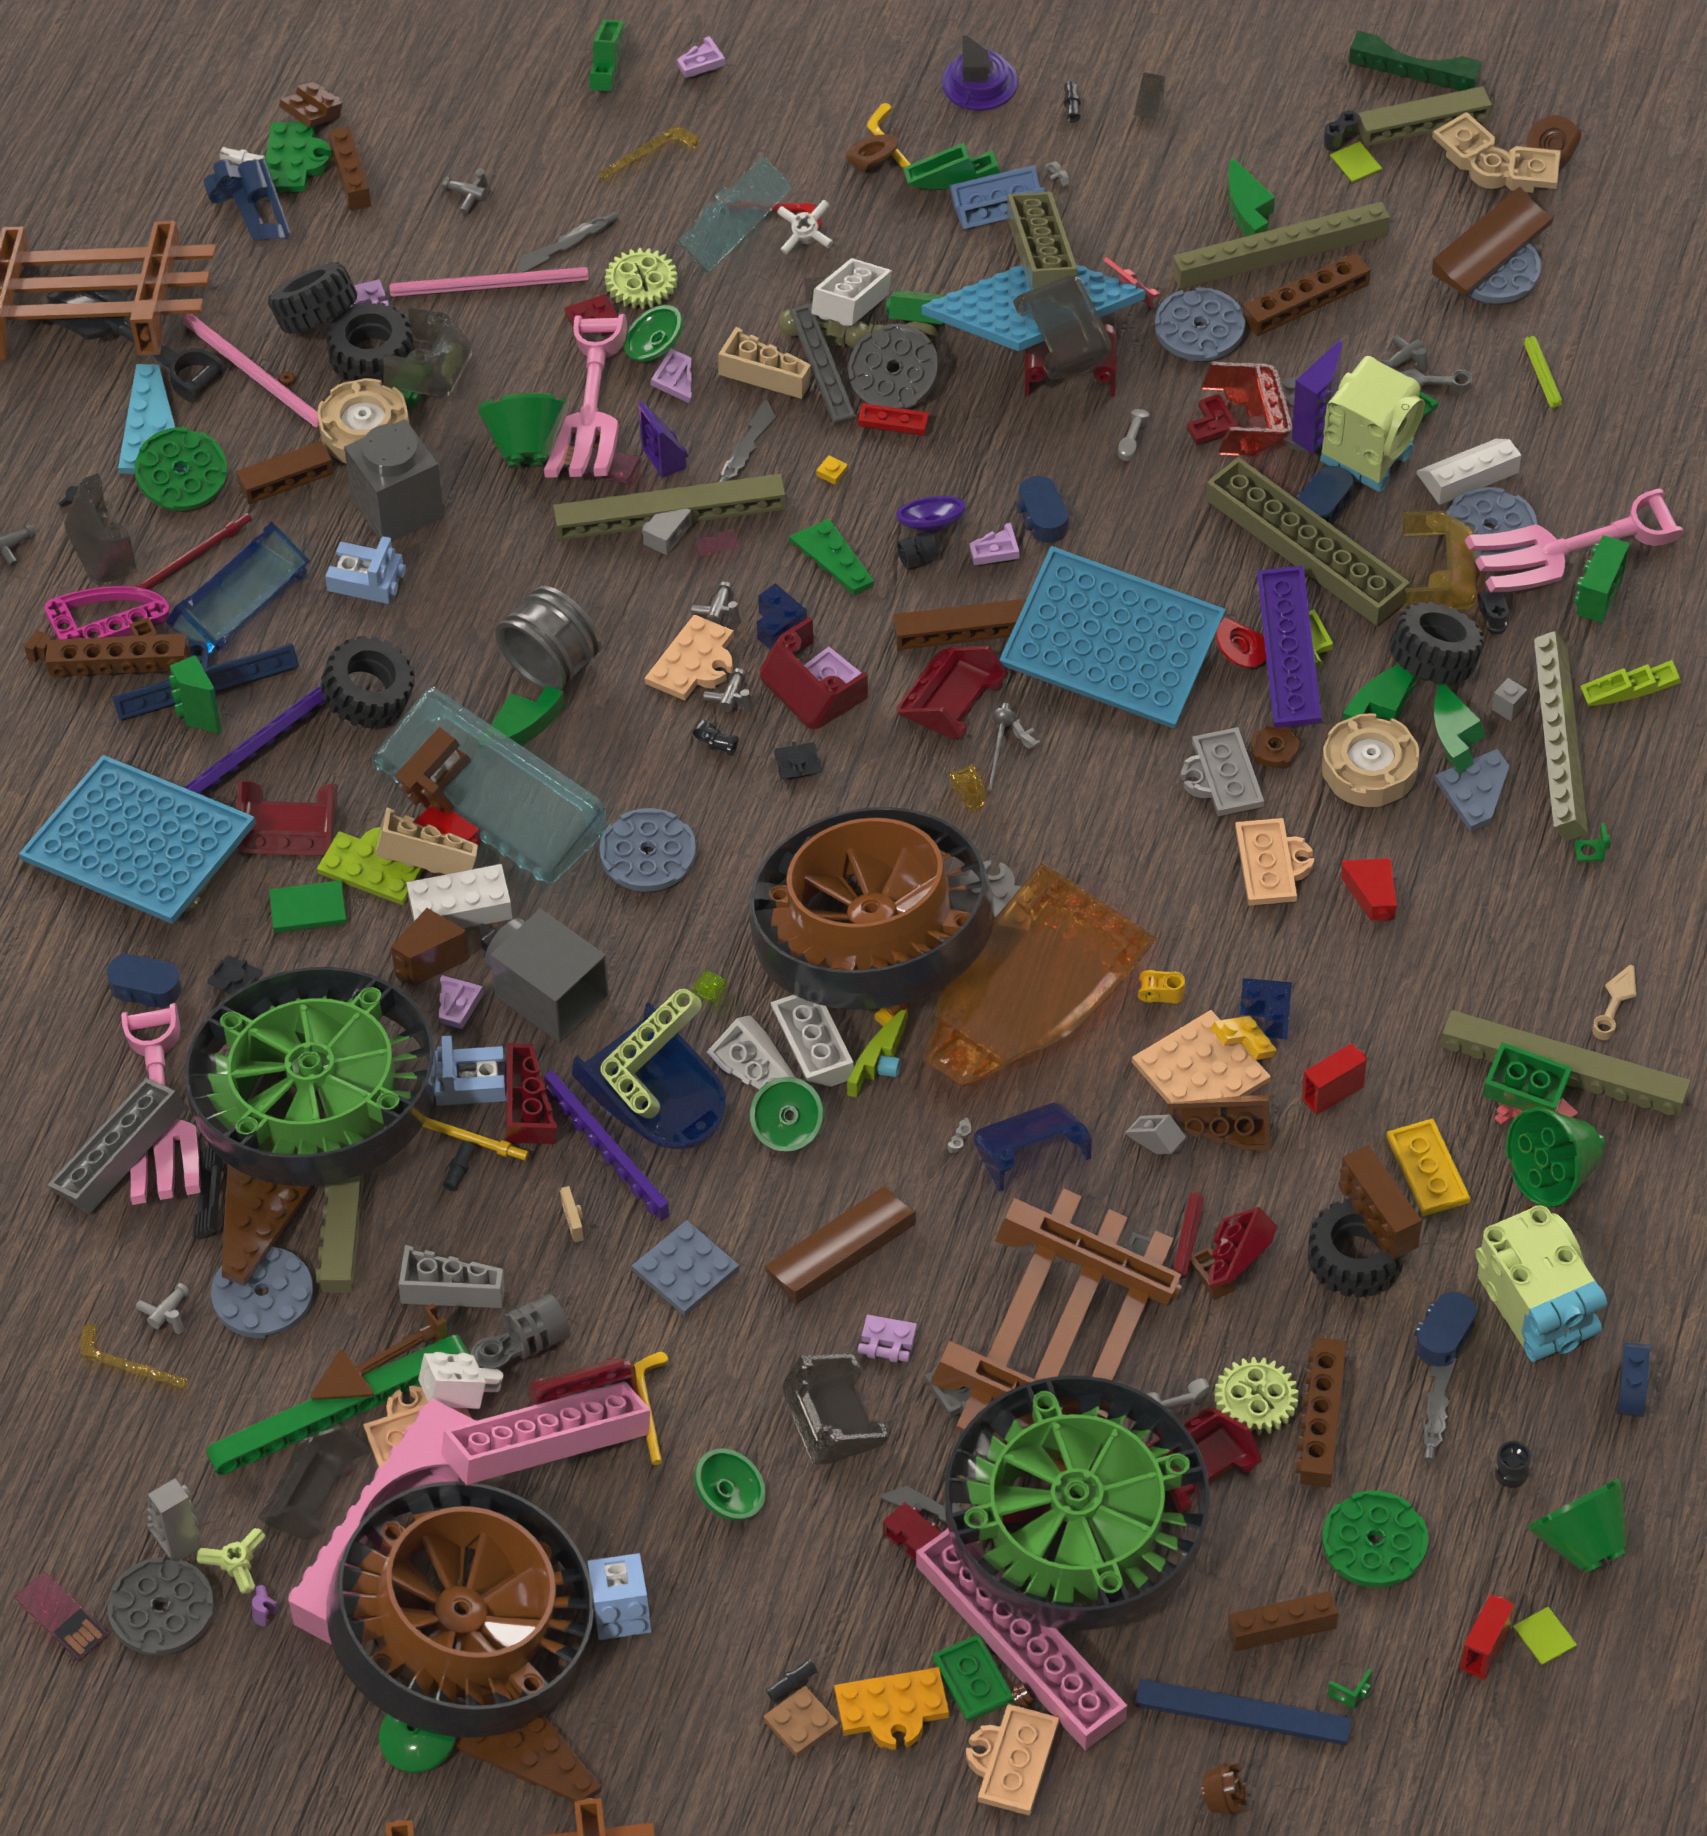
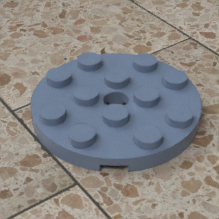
M1530 243L1501 266L1498 271H1495L1469 293L1468 296L1483 303H1512L1529 294L1538 283L1541 269L1540 258L1534 247Z
M1198 287L1196 291L1183 292L1181 290L1170 295L1161 303L1155 317V332L1163 347L1172 354L1189 361H1209L1228 355L1240 344L1245 331V319L1239 304L1227 294L1210 288ZM1200 322L1205 324L1204 326H1198L1197 328L1195 325V323Z
M1482 487L1464 492L1453 500V504L1445 514L1444 532L1448 543L1457 553L1475 562L1479 556L1508 553L1531 547L1533 544L1500 550H1469L1465 542L1469 535L1512 531L1537 524V518L1532 507L1519 495L1515 497L1505 493V489ZM1492 523L1496 527L1494 528V530H1492V528H1488L1484 525Z
M655 808L637 809L621 815L618 821L613 825L609 824L605 829L599 847L601 864L607 875L625 888L644 892L663 890L678 883L688 874L696 856L695 838L690 827L677 819V815ZM645 847L654 849L652 852H649V855L642 851Z
M272 1247L245 1286L223 1278L222 1266L219 1268L211 1288L213 1307L219 1320L228 1329L239 1335L251 1338H266L265 1335L277 1332L282 1334L295 1327L309 1311L313 1300L312 1278L308 1268L300 1258L287 1250ZM267 1287L269 1290L266 1295L259 1296L256 1294V1290Z

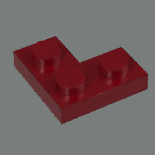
M606 294L564 307L565 314L572 327L574 326L575 316H581L582 319L618 318ZM600 332V334H601L602 337L614 333V332Z
M1220 394L1199 400L1198 407L1203 413L1204 418L1187 423V430L1196 445L1238 432V425Z

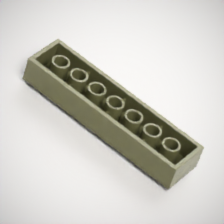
M1052 192L1007 194V219L1032 296H1068L1077 293V266Z

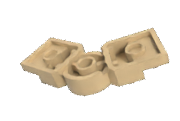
M1467 112L1433 131L1432 138L1447 150L1446 157L1459 169L1469 170L1471 179L1481 187L1495 189L1506 185L1511 191H1514L1520 186L1525 192L1530 193L1534 192V187L1556 189L1559 150L1516 146L1509 150L1508 153L1503 149L1494 147L1495 137Z

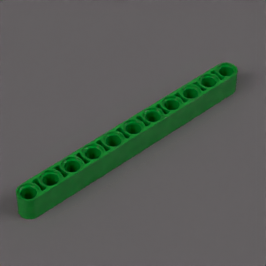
M449 1336L363 1375L362 1377L373 1391L372 1397L307 1400L211 1444L207 1448L206 1454L218 1475L229 1474L387 1402L388 1398L399 1389L403 1395L410 1391L409 1386L420 1387L418 1379L424 1353L442 1352L444 1354L458 1355L460 1353L469 1354L460 1336Z

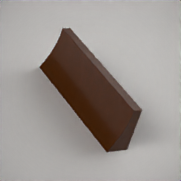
M1519 186L1433 258L1432 274L1464 296H1467L1552 224L1553 217L1542 210Z
M883 1186L765 1265V1271L797 1305L916 1225V1211L900 1201Z

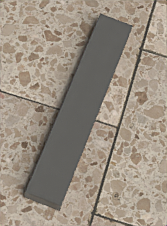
M811 303L791 308L789 314L808 362L811 364V370L833 426L855 420L854 411L816 315L811 313Z

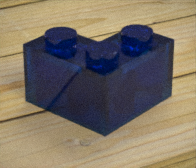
M776 583L758 595L759 614L763 617L757 621V639L771 650L781 634L807 619V609Z
M1243 978L1240 1015L1264 1017L1263 1033L1266 1037L1287 1039L1292 982Z

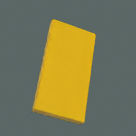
M1434 1119L1408 1125L1386 1133L1387 1140L1422 1216L1470 1203V1196Z

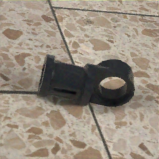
M699 720L692 732L698 740L709 743L708 747L710 750L718 749L732 756L737 749L738 736L734 735L731 737L722 734L720 730H717L712 723L706 720Z

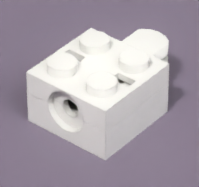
M435 1352L433 1354L424 1353L418 1380L428 1402L433 1398L450 1408L480 1409L483 1392L500 1391L503 1373L498 1369L479 1368L473 1355Z

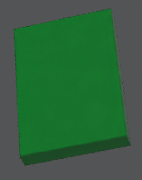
M341 880L269 889L274 933L346 924Z
M980 1634L932 1654L935 1666L939 1667L940 1675L967 1723L1015 1702L1009 1686Z

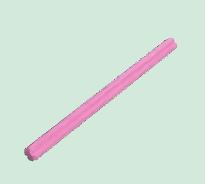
M587 267L391 283L390 295L395 297L587 281L589 273Z
M193 314L183 316V324L314 427L319 428L317 411Z

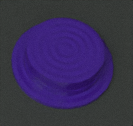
M974 49L962 53L946 68L942 77L943 91L948 99L962 108L975 111L991 110L1004 105L1014 96L1018 86V78L1014 68L1001 55L986 49Z

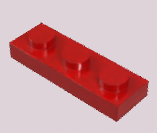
M862 403L858 417V426L925 436L929 413Z

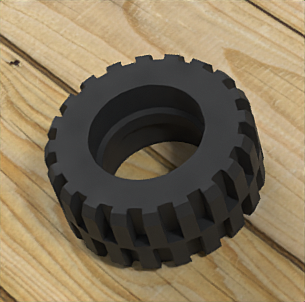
M330 262L313 267L282 283L269 295L268 305L280 329L288 334H297L301 331L318 327L342 314L343 311L349 309L355 303L358 293L345 266L339 262Z
M365 301V304L360 305L355 303L351 308L332 319L333 322L327 328L326 341L330 364H332V369L335 373L339 374V377L346 381L348 379L350 382L366 378L389 383L398 373L401 366L408 359H413L414 345L409 320L405 318V315L400 310L397 311L391 305L385 306L383 302L377 301V303H372V301ZM366 339L386 341L385 344L373 349H361L354 346Z
M1418 602L1406 607L1400 613L1389 641V647L1394 660L1399 662L1400 667L1404 670L1407 669L1411 675H1417L1422 680H1430L1435 684L1445 683L1446 685H1451L1454 682L1456 684L1460 683L1472 675L1483 650L1484 638L1477 624L1471 621L1466 614L1459 613L1457 609L1453 607L1452 609L1448 608L1444 604L1437 605L1434 602H1427L1426 604Z
M358 636L357 640L349 638L344 643L338 644L328 658L320 684L323 693L322 697L326 704L329 703L328 708L333 713L339 714L338 718L341 720H348L354 726L358 724L363 725V728H371L372 725H375L376 728L385 725V722L390 724L397 717H400L407 706L415 683L413 677L414 670L412 666H409L410 661L407 656H402V651L397 646L395 648L391 646V642L387 640L383 642L378 640V637L371 636V639L366 638V636ZM355 672L372 674L382 681L386 690L381 692L363 690L353 683L349 674Z
M1349 1198L1344 1199L1343 1203L1336 1201L1330 1204V1209L1324 1208L1319 1212V1217H1316L1312 1223L1309 1234L1308 1261L1310 1262L1312 1273L1317 1274L1316 1279L1321 1284L1326 1283L1327 1289L1333 1292L1338 1290L1340 1295L1348 1296V1294H1354L1355 1297H1363V1294L1372 1296L1377 1294L1379 1289L1384 1291L1389 1288L1390 1283H1394L1399 1277V1272L1402 1271L1404 1264V1255L1392 1260L1387 1252L1384 1253L1381 1250L1378 1239L1374 1233L1371 1234L1367 1230L1365 1220L1361 1215L1355 1213ZM1356 1236L1370 1240L1378 1247L1379 1251L1368 1258L1354 1259L1340 1253L1334 1244L1343 1238Z

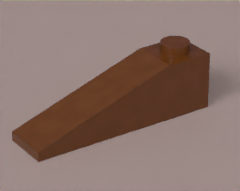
M1245 1095L1168 1103L1169 1115L1184 1133L1236 1146L1242 1150L1271 1149L1269 1095Z

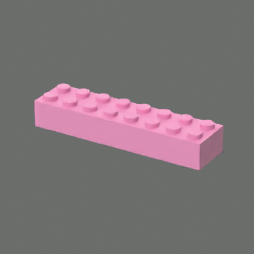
M623 1381L445 1429L441 1455L461 1480L468 1485L645 1436L648 1434L651 1410L632 1388Z

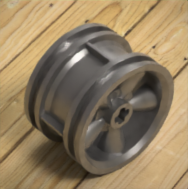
M549 586L538 587L495 630L498 646L507 661L523 678L541 690H544L546 685L561 690L601 650L600 635L589 616L570 597Z

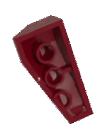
M1260 1207L1222 1219L1214 1236V1243L1217 1245V1248L1212 1251L1215 1263L1210 1267L1208 1286L1211 1289L1230 1283L1273 1242L1278 1226Z

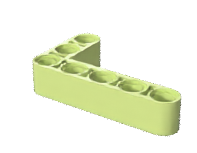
M687 989L676 991L615 1049L601 1065V1073L634 1112L647 1119L653 1118L658 1114L660 1104L635 1073L700 1011V998ZM690 998L689 1004L683 1007L684 1001ZM672 1015V1020L666 1024L667 1017ZM654 1032L653 1039L648 1041V1036ZM636 1049V1055L630 1058L631 1052ZM619 1066L618 1072L612 1076L614 1068ZM633 1083V1089L627 1093L628 1086ZM648 1100V1106L642 1110V1104Z

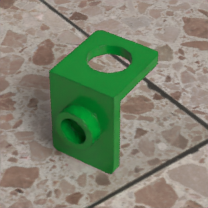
M1601 823L1598 839L1575 841L1574 846L1578 862L1605 861L1606 850L1611 847L1610 835L1606 833L1605 823ZM1590 846L1595 850V853L1590 856L1584 855L1581 852V848Z
M1367 1670L1355 1692L1330 1681L1327 1695L1355 1709L1360 1699L1365 1700L1371 1690L1372 1685H1370L1373 1670ZM1335 1690L1340 1691V1692L1343 1693L1346 1697L1340 1696L1339 1694H1337V1693L1335 1692Z

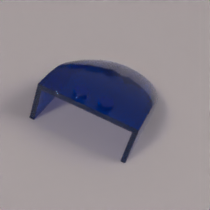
M648 1002L645 1004L643 1020L588 1061L584 1062L578 1055L575 1056L571 1075L612 1116L646 1140L670 1149L690 1148L703 1143L717 1131L725 1113L726 1096L719 1077L678 1032L635 1073L660 1104L659 1112L655 1117L647 1119L634 1112L601 1073L603 1061L656 1011V1008ZM654 1032L648 1036V1041L653 1039ZM636 1049L631 1052L630 1058L636 1055ZM619 1066L614 1068L612 1076L618 1072ZM633 1083L628 1086L627 1093L633 1089ZM648 1100L642 1104V1110L648 1106Z

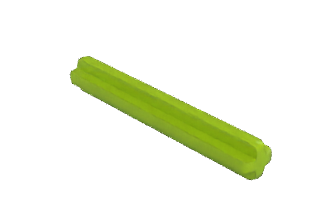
M1534 336L1526 337L1524 345L1551 408L1560 407L1562 399L1538 341Z

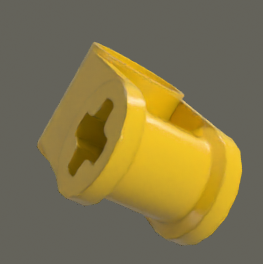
M1145 970L1140 973L1141 989L1138 991V998L1141 1001L1175 1004L1184 999L1185 979L1179 972Z

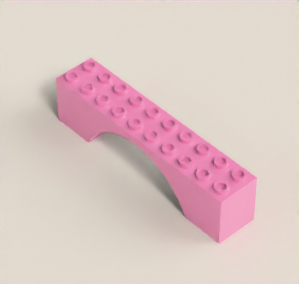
M433 1398L430 1399L427 1405H423L420 1408L416 1421L413 1425H409L406 1428L399 1445H395L391 1449L387 1462L377 1469L375 1479L370 1486H365L358 1503L352 1505L348 1510L346 1520L341 1526L339 1525L335 1528L329 1544L323 1546L319 1551L317 1561L312 1567L309 1566L306 1569L300 1585L294 1587L290 1592L288 1601L295 1626L331 1644L326 1619V1602L332 1575L344 1546L367 1515L391 1497L425 1484L451 1481L463 1482L441 1455L443 1433L445 1429L475 1422L476 1420ZM364 1536L359 1542L366 1545L368 1538ZM345 1563V1566L361 1570L358 1567ZM342 1591L343 1594L369 1595V1594H362V1593H354V1592ZM368 1616V1617H358V1618H348V1621H355V1620H361V1619L371 1618V1616Z

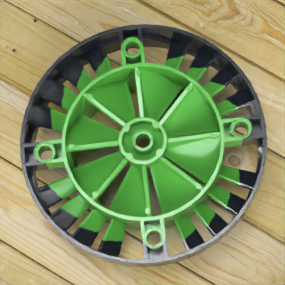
M308 967L280 972L248 984L230 995L212 1010L202 1022L190 1043L185 1061V1085L192 1113L203 1137L212 1150L227 1164L246 1175L266 1182L292 1186H315L347 1180L375 1169L398 1154L412 1141L425 1123L433 1104L436 1084V1055L431 1030L425 1016L411 998L399 988L383 979L357 970L337 967ZM382 1016H386L398 1023L406 1031L389 1040L386 1031L378 1021ZM414 1037L421 1047L399 1056H392L391 1045ZM226 1043L232 1046L229 1056L218 1054ZM426 1056L429 1063L428 1070L396 1073L394 1067L395 1061ZM286 1071L287 1078L246 1102L252 1087L263 1074ZM397 1078L425 1079L419 1092L397 1090ZM291 1086L297 1089V1093L284 1120L264 1114ZM315 1091L319 1092L327 1117L320 1120Z
M1076 1375L1056 1376L1026 1383L1004 1393L990 1402L969 1422L960 1435L948 1463L945 1479V1514L952 1544L960 1564L977 1588L1002 1609L1021 1619L1049 1628L1083 1631L1112 1627L1131 1621L1158 1606L1172 1594L1189 1572L1201 1547L1207 1526L1209 1512L1208 1475L1203 1457L1189 1431L1173 1413L1151 1396L1123 1383L1105 1378ZM1079 1407V1415H1062L1060 1408ZM1099 1409L1108 1411L1106 1419L1097 1417ZM1031 1414L1035 1424L1023 1430L1016 1419ZM1126 1418L1136 1422L1131 1431L1122 1427ZM996 1431L1008 1444L1005 1445L993 1433ZM1152 1432L1160 1440L1148 1449L1141 1440ZM1171 1450L1175 1453L1172 1455L1160 1457ZM974 1451L995 1462V1464L974 1455ZM1063 1458L1067 1470L1061 1473L1053 1460ZM1093 1460H1095V1463H1094V1465H1093L1091 1471H1088L1089 1468H1090V1466H1091V1464H1092V1462H1093ZM1178 1468V1469H1181L1182 1471H1181V1472H1175V1471H1173L1172 1469ZM1028 1472L1051 1483L1052 1487L1051 1491L1011 1485L1023 1473ZM960 1476H964V1477H967V1478H971V1479H974V1480H978V1481H981V1482L988 1483V1484H990V1485L983 1484V1483H978V1482H973V1481H968V1480H964V1479H959V1477H960ZM1193 1484L1199 1514L1163 1512L1165 1491ZM1073 1495H1079V1496H1081L1082 1498H1080V1499H1074V1498H1072L1071 1496H1073ZM953 1503L984 1504L954 1513L952 1510ZM1051 1503L1052 1510L1011 1535L1003 1525L1002 1515ZM1062 1521L1068 1522L1055 1562L1043 1559L1042 1556ZM1162 1521L1197 1528L1195 1542L1161 1533ZM979 1522L981 1525L973 1526L971 1523ZM1088 1522H1089V1524H1090V1526H1091V1528H1092V1531H1093V1533H1094V1535H1095V1538H1096V1540H1097V1542H1098V1545H1099V1547H1100V1549H1101V1552H1102V1554H1103V1557H1104V1559H1105V1561H1106L1105 1563L1103 1562V1560H1102V1558H1101V1555H1100L1099 1550H1098V1548H1097V1545H1096V1543H1095V1540H1094V1537H1093L1092 1532H1091V1530H1090V1527H1089V1525H1088ZM992 1538L995 1549L977 1559L973 1558L965 1546L966 1544ZM1157 1543L1168 1546L1186 1556L1177 1566L1154 1553ZM1149 1563L1165 1576L1156 1585L1143 1573ZM1004 1567L1007 1571L997 1580L993 1578ZM1134 1583L1140 1594L1129 1598L1126 1587ZM1022 1585L1027 1588L1023 1595L1017 1593ZM1045 1599H1053L1052 1604L1045 1603ZM1098 1600L1100 1606L1073 1607V1602Z

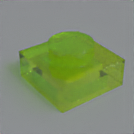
M705 969L692 986V990L694 993L714 1002L725 988L726 979Z

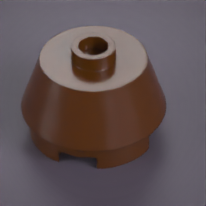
M1225 1762L1204 1774L1201 1788L1202 1797L1211 1812L1229 1816L1245 1812L1242 1805L1247 1804V1790L1245 1782L1242 1783L1237 1774L1241 1772L1239 1764H1228Z

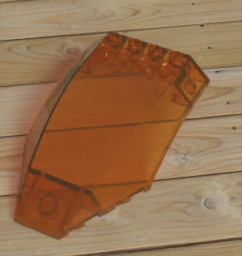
M1041 862L1012 899L994 918L990 938L976 961L954 981L940 989V998L937 1001L932 1032H930L929 1045L926 1049L924 1061L960 1086L965 1087L1062 1040L1087 1020L1112 995L1156 942L1157 938Z

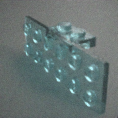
M761 156L731 187L727 189L724 186L715 195L718 199L714 203L709 201L701 209L703 214L698 217V220L677 241L706 272H709L793 186L765 156Z

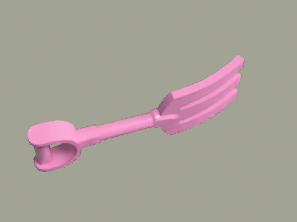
M619 314L618 318L582 319L581 316H575L573 328L576 342L580 351L588 356L584 402L580 412L566 416L552 454L544 469L545 477H558L565 461L572 433H576V440L569 467L570 477H580L585 472L590 460L593 443L596 439V432H601L598 454L593 468L594 476H607L617 443L618 420L608 414L598 412L597 404L605 358L617 353L623 347L626 339L625 314ZM614 332L611 337L600 342H590L582 338L583 333Z
M1655 489L1637 497L1632 505L1629 517L1612 522L1609 526L1568 539L1561 538L1557 540L1549 531L1535 524L1507 532L1469 535L1465 542L1469 550L1477 551L1509 549L1535 544L1534 546L1508 553L1479 556L1475 560L1480 571H1509L1545 564L1544 567L1512 575L1493 576L1486 581L1490 592H1509L1561 581L1565 568V557L1569 553L1594 546L1595 543H1600L1603 535L1618 540L1633 535L1644 544L1658 546L1678 540L1683 536L1684 530L1681 526L1676 525L1663 500L1665 496L1662 489ZM1651 506L1662 530L1656 531L1642 525L1638 520L1637 511Z
M176 1003L170 1004L168 1009L130 1016L127 1012L122 1013V1026L130 1047L137 1054L145 1056L149 1079L165 1086L164 1054L175 1046L180 1036V1021ZM170 1024L165 1034L152 1041L139 1040L131 1032L132 1030ZM176 1119L153 1144L160 1200L173 1198L175 1141H180L187 1195L201 1193L198 1131L195 1125L183 1120ZM148 1151L130 1169V1197L132 1205L146 1203Z

